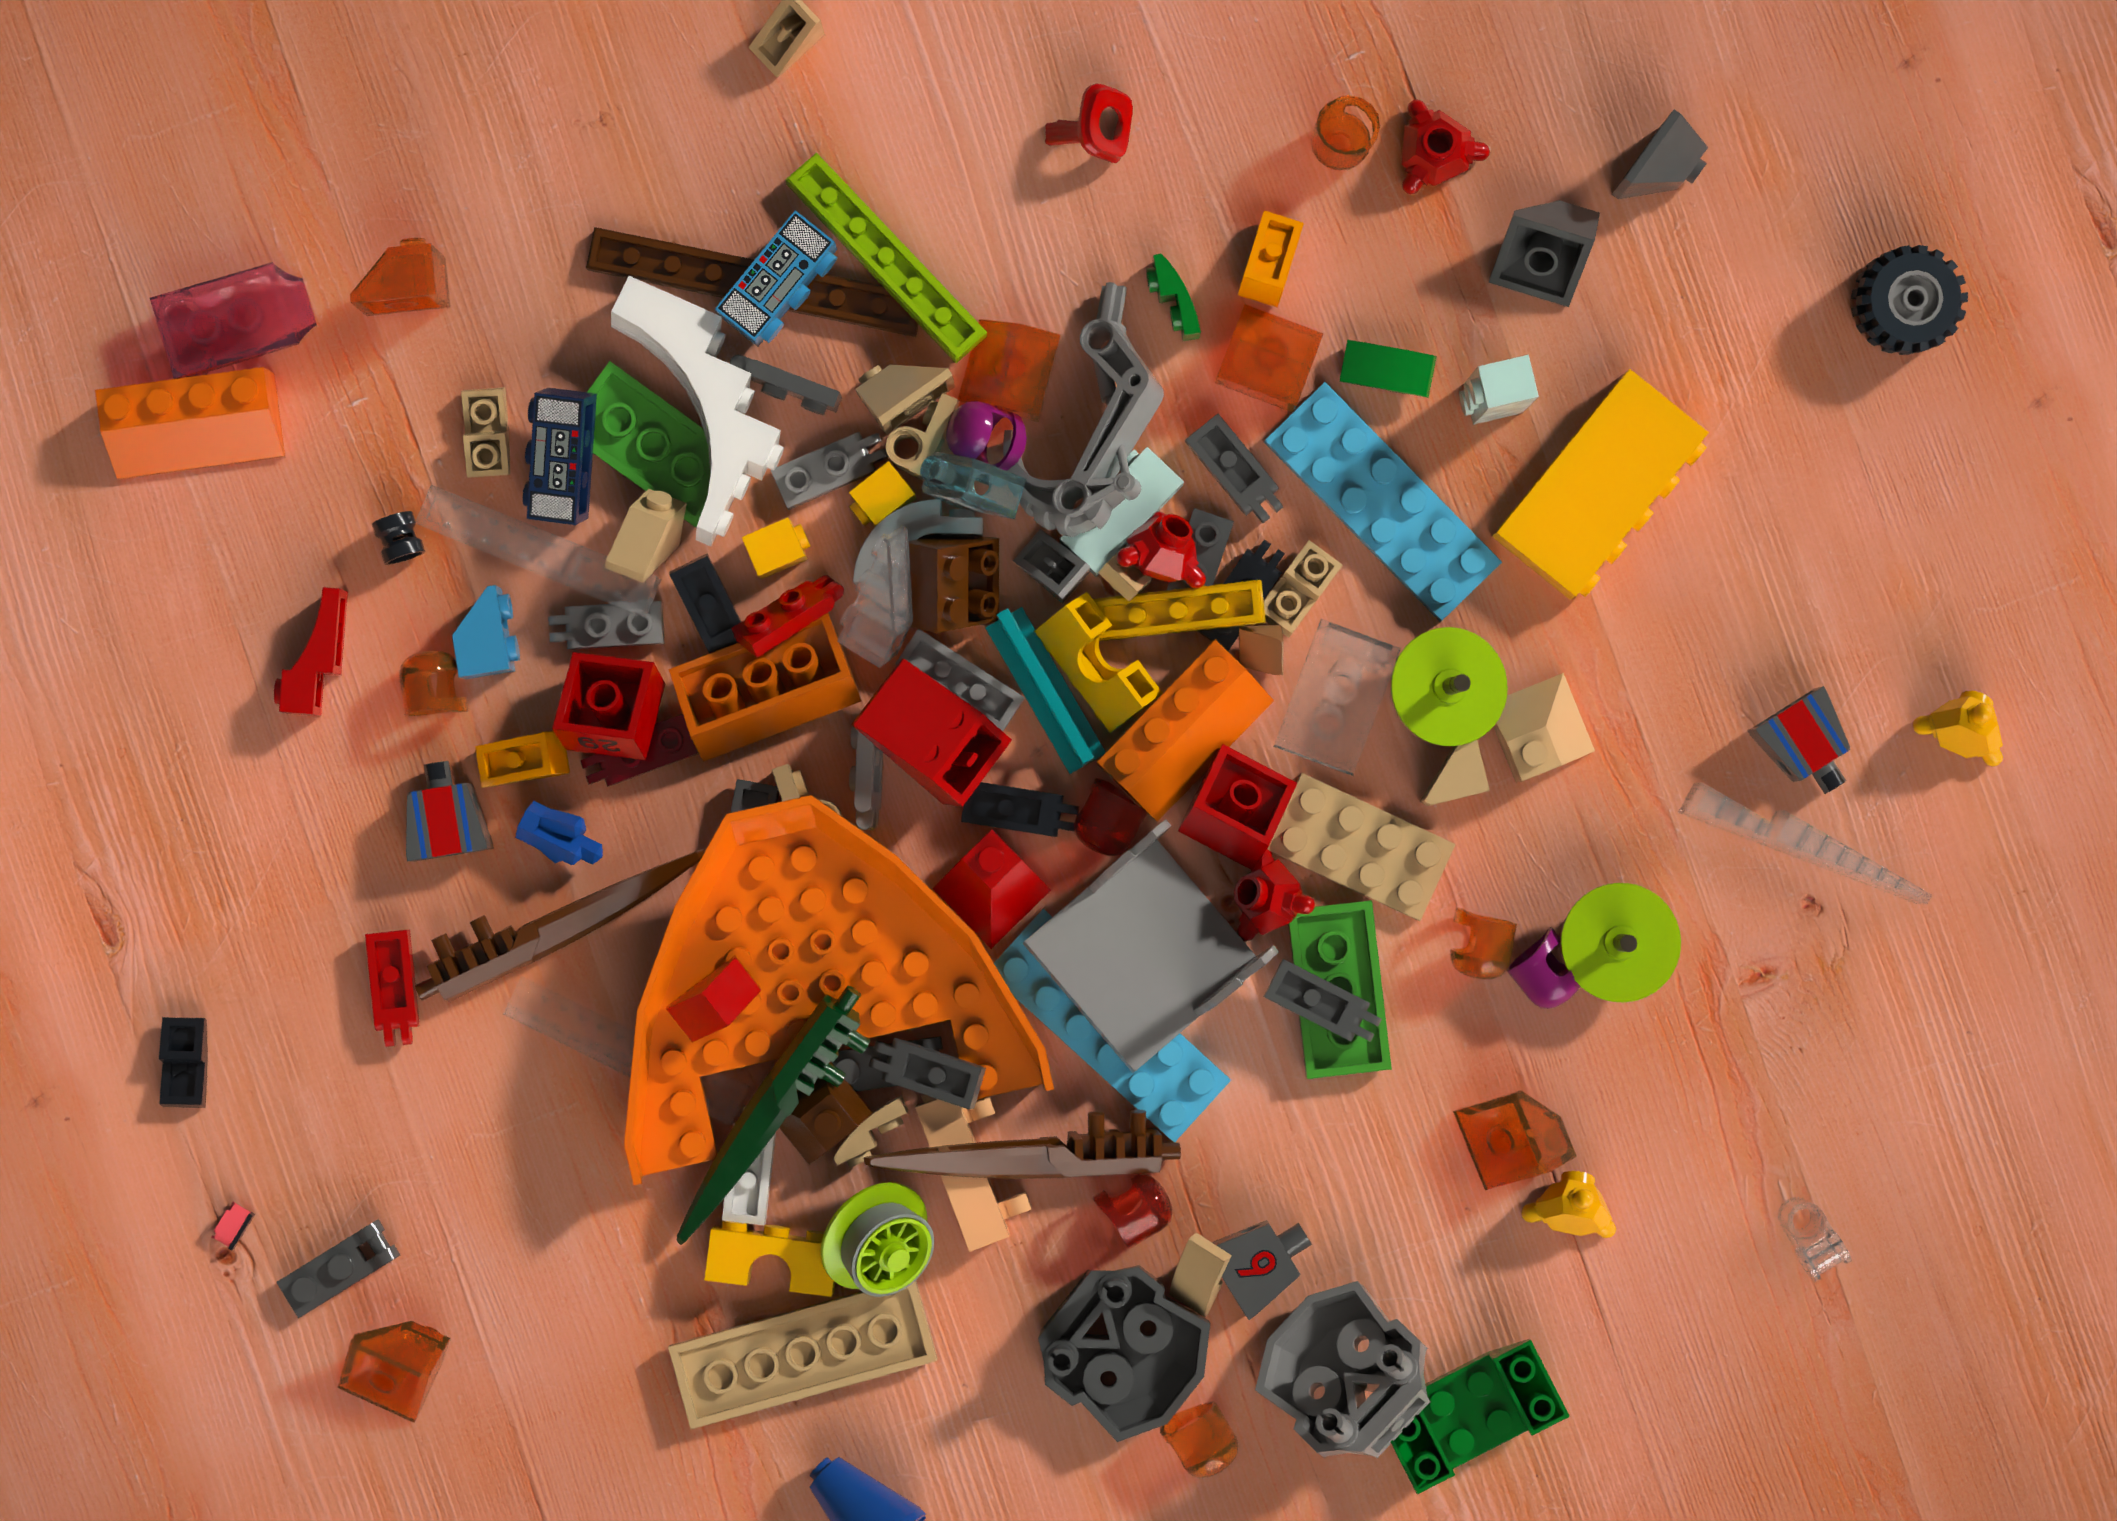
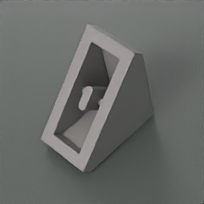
M1041 529L1013 560L1062 604L1090 573V566Z

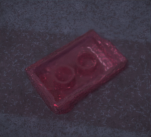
M273 262L150 298L174 379L207 375L213 370L298 345L303 337L317 325L303 278L283 271Z

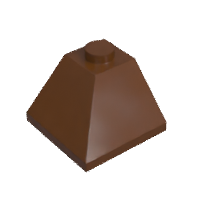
M818 1077L810 1096L797 1089L799 1104L791 1115L787 1116L779 1128L810 1165L856 1129L873 1113L845 1078L840 1086L835 1087Z

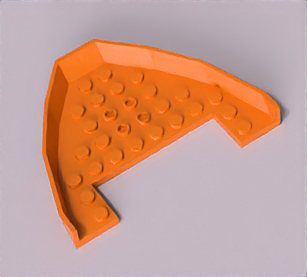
M812 795L728 813L723 818L675 904L637 1009L624 1148L633 1186L642 1184L643 1176L714 1160L718 1150L701 1076L779 1059L825 995L838 999L847 986L855 988L861 994V997L852 1009L858 1012L860 1017V1026L856 1031L867 1038L950 1020L959 1059L986 1067L977 1099L1041 1084L1044 1085L1046 1091L1054 1090L1046 1050L976 933L897 855ZM736 956L759 985L761 992L728 1027L692 1042L666 1010V1007L732 957Z

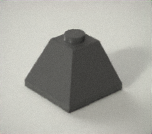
M1674 109L1656 131L1612 195L1617 199L1677 190L1685 180L1692 184L1707 164L1701 157L1708 149V146L1686 119Z
M1561 200L1515 210L1491 272L1489 283L1569 307L1595 241L1600 213Z

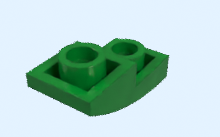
M1162 254L1153 255V267L1146 268L1149 292L1158 293L1159 303L1176 300L1177 305L1170 306L1173 331H1181L1183 341L1199 339L1201 334L1199 321L1186 286L1174 267Z
M1347 340L1340 382L1429 398L1437 356Z

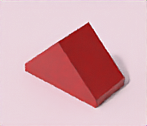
M734 956L669 1004L666 1010L688 1038L694 1042L728 1027L761 992V988L737 957Z

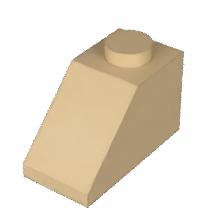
M648 489L630 506L606 559L605 568L643 583L680 546L687 503L672 498L666 492Z

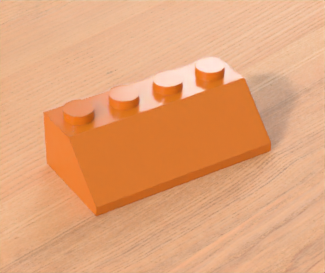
M265 367L95 390L100 432L117 479L285 457L275 374Z
M826 613L758 658L741 644L736 643L668 669L690 737L703 762L862 702L829 613Z
M1215 639L1096 764L1158 822L1210 768L1222 744L1230 747L1274 700L1247 669Z

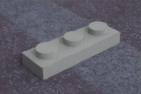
M920 629L916 631L895 663L897 665L902 658L906 659L983 713L1002 731L1005 730L1025 697Z

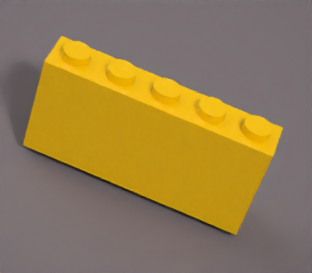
M1629 369L1621 376L1492 537L1569 600L1575 598L1579 593L1586 597L1601 579L1596 574V571L1605 560L1613 564L1627 547V544L1622 541L1631 528L1638 532L1653 515L1654 512L1648 507L1659 495L1665 499L1679 483L1680 479L1675 474L1682 465L1687 463L1691 467L1705 451L1707 446L1702 441L1709 432L1634 371Z

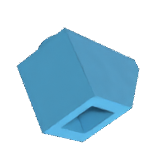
M496 585L486 587L452 635L459 678L467 680L514 672V661L520 660L517 637L515 635L510 636L507 622L508 619H513L511 599L509 594H503L502 588Z

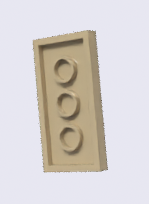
M1301 773L1292 797L1267 849L1282 858L1421 921L1456 844Z

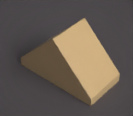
M782 0L748 48L776 77H779L825 34L821 20L802 0Z
M1477 740L1468 744L1453 746L1422 797L1421 803L1430 806L1490 791Z

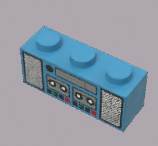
M795 210L715 308L717 314L722 316L723 320L757 347H759L763 340L770 343L784 326L781 318L789 308L792 307L794 310H797L809 296L811 290L807 286L817 274L821 277L825 276L837 260V257L834 255L837 251L835 241Z

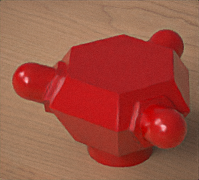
M1416 99L1409 103L1407 110L1411 119L1408 121L1409 124L1404 126L1402 165L1406 167L1405 172L1408 173L1402 182V188L1407 194L1417 193L1423 184L1426 186L1428 184L1436 186L1469 170V164H1473V161H1484L1488 158L1490 154L1489 147L1485 143L1475 142L1474 137H1471L1469 129L1441 110L1435 112L1433 109L1428 110L1425 103L1421 100Z
M1156 512L1151 519L1134 530L1126 539V548L1121 549L1117 553L1116 558L1119 565L1122 567L1138 566L1142 574L1169 583L1185 580L1190 587L1195 589L1201 588L1206 582L1205 574L1198 567L1199 562L1197 561L1195 542L1191 537L1193 534L1192 527L1184 518L1175 514L1166 515L1163 512Z
M1268 849L1254 869L1239 879L1234 889L1235 902L1242 912L1239 918L1241 923L1237 934L1243 941L1252 940L1258 933L1261 935L1269 933L1292 922L1298 913L1310 914L1315 908L1313 898L1302 894L1300 883L1279 859L1274 861L1273 854Z

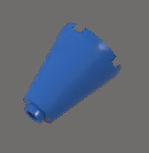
M828 1457L825 1458L810 1474V1477L814 1480L810 1485V1489L830 1521H925L926 1513L921 1507L840 1457L833 1461Z

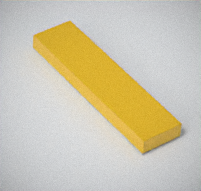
M1261 580L1202 586L1198 589L1184 588L1137 594L1130 602L1123 596L1093 599L1112 624L1101 635L1099 641L1266 623Z

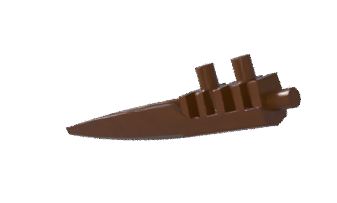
M701 849L587 895L524 924L518 933L510 925L494 934L486 916L483 915L470 922L478 942L472 943L455 952L447 933L432 939L431 941L440 960H436L427 966L432 978L415 985L418 996L423 1001L440 993L446 1001L450 1002L575 942L617 918L679 877L701 860L704 850Z
M1130 1110L1129 1132L1109 1129V1133H1104V1113L1089 1112L1088 1134H1078L1076 1131H1069L1067 1145L1057 1136L1040 1137V1139L990 1141L927 1147L873 1155L863 1159L865 1164L870 1167L932 1175L1004 1179L1064 1178L1158 1173L1161 1169L1162 1160L1181 1158L1180 1143H1162V1134L1156 1128H1147L1146 1131L1145 1110Z

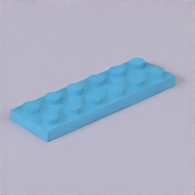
M1326 382L1265 439L1264 443L1440 622L1502 563Z
M1042 909L994 962L996 968L1013 996L1134 1107L1138 1110H1145L1146 1118L1175 1143L1226 1087L1231 1079L1181 1033L1137 1071L1132 1073L1023 945L1027 938L1052 918L1045 909Z

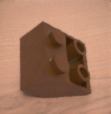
M933 536L902 542V625L941 633L998 621L999 538Z

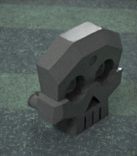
M1140 1265L1115 1271L1087 1270L1056 1312L1043 1326L1038 1337L1044 1360L1045 1385L1071 1406L1081 1402L1117 1442L1168 1424L1204 1378L1210 1322L1165 1296L1164 1284ZM1103 1313L1108 1335L1085 1334L1100 1314ZM1146 1320H1151L1156 1324V1330L1151 1335H1145L1140 1331L1141 1323ZM1105 1371H1112L1117 1379L1112 1385H1104L1100 1380L1101 1374Z

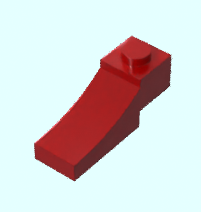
M323 587L318 617L306 648L292 669H282L281 679L277 678L275 681L274 702L279 704V712L321 716L325 674L342 675L347 591L340 588Z

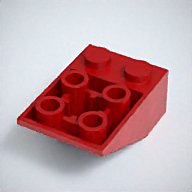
M904 658L899 661L851 724L940 803L963 807L1012 741L1009 736L983 713Z

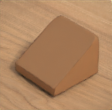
M1239 626V663L1245 668L1272 675H1283L1282 626Z

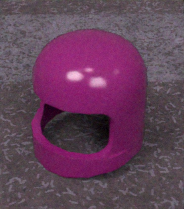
M977 401L966 402L959 406L952 413L946 429L948 447L957 458L986 468L989 471L992 470V472L998 471V473L1007 471L1018 463L1024 453L1027 441L1025 425L1018 414ZM1007 417L1013 425V437L1010 447L999 463L989 464L987 444L991 432L1002 418Z
M1552 927L1531 947L1519 955L1506 969L1526 996L1536 1006L1545 1009L1555 1008L1565 1003L1580 988L1574 979L1572 971H1568L1566 965L1559 962L1551 952L1561 940Z

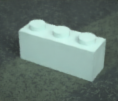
M1529 355L1478 366L1464 383V390L1459 392L1463 413L1465 416L1471 415L1473 425L1522 414L1539 397Z
M1148 447L1141 454L1134 449L1127 457L1130 474L1141 484L1139 496L1134 500L1125 499L1115 507L1107 523L1101 529L1096 526L1094 529L1080 533L1077 536L1069 537L1063 535L1060 538V544L1085 561L1090 566V572L1095 577L1099 575L1098 572L1127 544L1126 539L1134 530L1151 519L1156 512H1159L1184 484V481Z

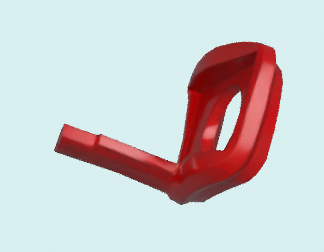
M1096 83L1090 85L1082 96L1079 121L1057 120V122L1047 123L1045 125V143L1049 146L1080 143L1083 149L1094 157L1111 163L1119 162L1128 148L1133 115L1131 98L1127 94L1104 84ZM1107 107L1114 109L1118 115L1112 140H1108L1103 136L1099 126L1101 113Z

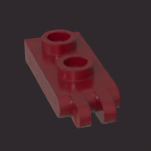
M681 714L655 724L646 760L596 754L582 759L580 762L583 769L596 764L600 765L601 771L586 776L588 785L605 779L606 785L609 787L695 756L699 752L690 737L684 715Z

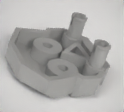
M1358 1281L1308 1295L1274 1331L1266 1342L1255 1391L1295 1418L1294 1430L1324 1458L1345 1453L1369 1455L1378 1458L1387 1449L1390 1442L1394 1441L1402 1433V1429L1406 1428L1414 1420V1416L1418 1415L1431 1402L1427 1397L1424 1378L1427 1347L1398 1319L1390 1321L1362 1284ZM1362 1340H1369L1368 1349L1364 1352H1358L1359 1343ZM1324 1386L1325 1394L1323 1397L1314 1399L1315 1390L1318 1387ZM1365 1391L1373 1392V1393L1366 1399Z

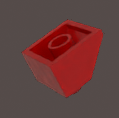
M1222 744L1194 795L1178 832L1252 870L1269 847L1297 782Z

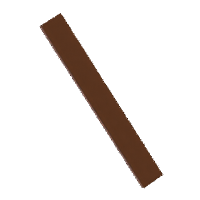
M594 227L586 269L622 278L631 276L647 283L724 298L754 259ZM817 274L807 286L811 292L797 310H794L792 307L788 310L789 312L916 337L919 325L882 285L828 274L823 277Z

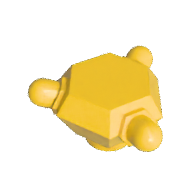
M1965 691L1961 693L1958 699L1949 700L1930 715L1919 716L1913 721V729L1917 734H1933V737L1937 738L1939 746L1965 758L1982 757L1984 762L1992 767L1998 766L2002 762L2003 755L2000 747L2003 744L1993 707L1994 704L1990 697L1981 692Z
M1563 1172L1560 1182L1551 1184L1543 1195L1537 1198L1536 1202L1526 1204L1521 1211L1522 1218L1526 1222L1532 1223L1542 1220L1553 1231L1578 1236L1596 1232L1603 1238H1610L1616 1232V1226L1611 1221L1612 1217L1603 1196L1594 1185L1595 1178L1585 1172Z

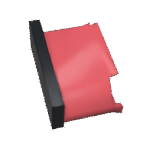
M233 1201L229 1210L225 1211L214 1230L216 1235H212L211 1238L228 1246L230 1250L235 1249L255 1214Z

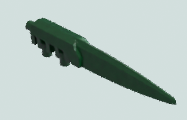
M847 986L838 999L825 995L759 1086L724 1141L692 1201L677 1234V1242L680 1245L688 1240L727 1196L787 1116L791 1115L799 1104L797 1089L810 1096L818 1077L835 1087L840 1086L846 1073L829 1062H834L839 1056L838 1050L842 1044L849 1046L860 1054L867 1049L870 1039L856 1031L860 1026L859 1013L852 1008L861 997V994L855 988Z

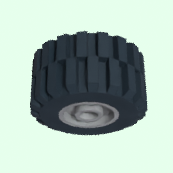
M1923 245L1899 247L1873 259L1866 265V271L1858 275L1856 282L1859 283V286L1852 290L1851 299L1856 300V307L1851 308L1853 317L1859 316L1861 323L1856 325L1860 333H1868L1870 337L1867 341L1871 345L1883 346L1882 351L1887 353L1899 352V355H1909L1941 345L1946 342V337L1952 336L1958 330L1956 323L1963 320L1966 311L1961 309V305L1968 302V292L1961 293L1960 285L1966 283L1964 276L1956 277L1953 270L1958 266L1953 260L1945 262L1942 259L1944 256L1943 252L1937 249L1931 252L1927 251L1928 246Z

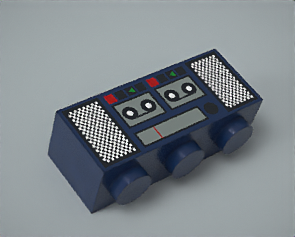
M546 388L535 392L534 397L531 398L528 406V420L530 423H533L532 439L528 441L525 450V461L527 465H530L529 481L525 483L522 496L523 505L527 506V519L577 525L589 518L597 394Z

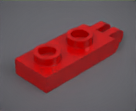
M824 575L814 582L805 581L794 589L785 591L778 599L761 610L749 614L744 621L731 628L735 639L758 658L831 611L835 602L843 596L844 588L828 575Z
M410 929L365 934L375 1030H383L386 1047L396 1045L395 1029H400L402 1044L410 1045L413 1043L412 1027H419Z

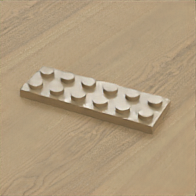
M916 1281L904 1290L889 1296H870L861 1291L668 1346L690 1430L935 1362L938 1359Z

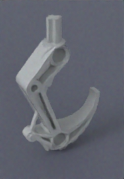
M1112 282L1102 286L1097 319L1087 323L1080 334V344L1083 350L1093 359L1101 400L1107 404V407L1072 477L1066 480H1041L1034 478L1025 469L1022 458L1006 471L1009 473L1012 491L1020 501L1024 511L1029 516L1034 517L1036 523L1048 530L1057 528L1061 535L1069 537L1088 532L1096 526L1101 529L1107 523L1115 507L1125 499L1134 500L1139 496L1141 484L1130 474L1127 457L1164 397L1162 386L1136 353L1126 334V327L1121 324L1127 288L1125 286H1117ZM1109 340V343L1100 349L1103 343ZM1005 430L1004 456L1010 447L1013 430ZM1083 498L1082 503L1077 508L1073 509L1075 503L1079 499Z

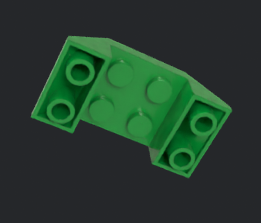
M1527 1339L1486 1352L1426 1383L1427 1397L1431 1402L1418 1415L1414 1416V1420L1406 1428L1402 1429V1433L1394 1441L1392 1440L1391 1444L1418 1495L1455 1476L1453 1469L1526 1431L1533 1436L1570 1417L1531 1339Z

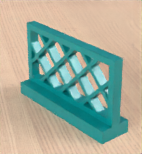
M1021 607L1011 613L1007 608L998 613V621L986 627V630L1069 774L1103 756L1106 751L1050 654L1043 646V642L1034 632L1035 628L1024 609Z

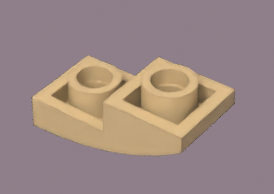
M505 387L461 391L465 427L463 443L467 478L509 475L510 446Z
M1309 540L1264 600L1266 622L1271 625H1281L1282 633L1289 638L1343 565Z
M902 1095L873 1112L872 1115L852 1131L834 1156L837 1165L847 1161L849 1168L864 1162V1157L872 1156L870 1150L875 1148L878 1143L871 1130L878 1127L880 1134H883L903 1124L901 1116L909 1110Z
M1195 1233L1188 1239L1181 1255L1169 1295L1205 1318L1223 1284V1281L1220 1279L1232 1255L1198 1233Z

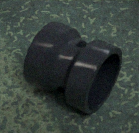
M412 511L392 514L372 523L375 536L380 538L383 544L381 555L385 565L407 561L425 553L422 540L416 537L414 532L416 521Z

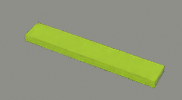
M817 152L785 179L786 185L955 363H958L987 337V331Z

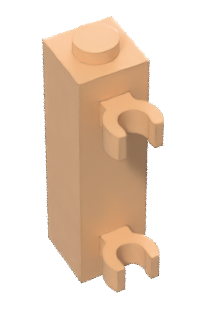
M922 1094L923 1103L915 1107L930 1147L976 1143L969 1123L993 1115L996 1112L990 1096L977 1100L975 1108L969 1110ZM941 1175L969 1252L1008 1238L1010 1232L1005 1219L1031 1210V1204L1026 1191L998 1202L990 1178Z

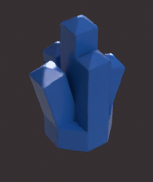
M533 801L526 809L517 827L515 838L537 848L554 863L564 861L574 865L582 859L593 865L603 857L602 844L583 835L586 832L584 818L551 809Z

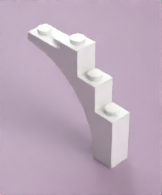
M628 276L611 311V327L642 344L668 367L685 388L700 417L709 449L710 482L708 496L697 524L696 540L711 547L717 534L724 537L734 516L733 513L729 512L734 498L742 500L751 480L750 476L762 481L767 468L773 471L776 469L784 447L779 445L781 430L745 415L755 390L750 389V372L716 358L726 334L721 332L722 316Z

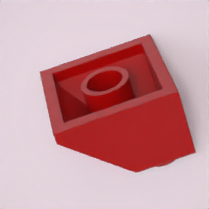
M993 830L989 831L932 888L990 949L1051 891Z

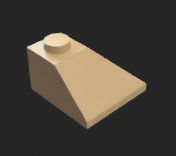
M878 365L859 378V382L862 385L855 390L882 430L888 435L928 407L931 400L936 401L941 397L942 393L946 394L952 390L955 384L953 375L948 368L888 365L882 370Z
M1564 673L1507 695L1503 712L1493 726L1516 783L1550 771L1595 751Z

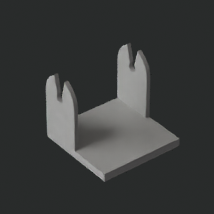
M1166 819L1151 830L1132 849L1125 852L1088 888L1023 942V945L1132 1073L1137 1071L1199 1016L1211 1010L1243 985V982L1249 976L1265 966L1279 953L1276 947L1272 945L1256 956L1157 839L1171 827V824Z

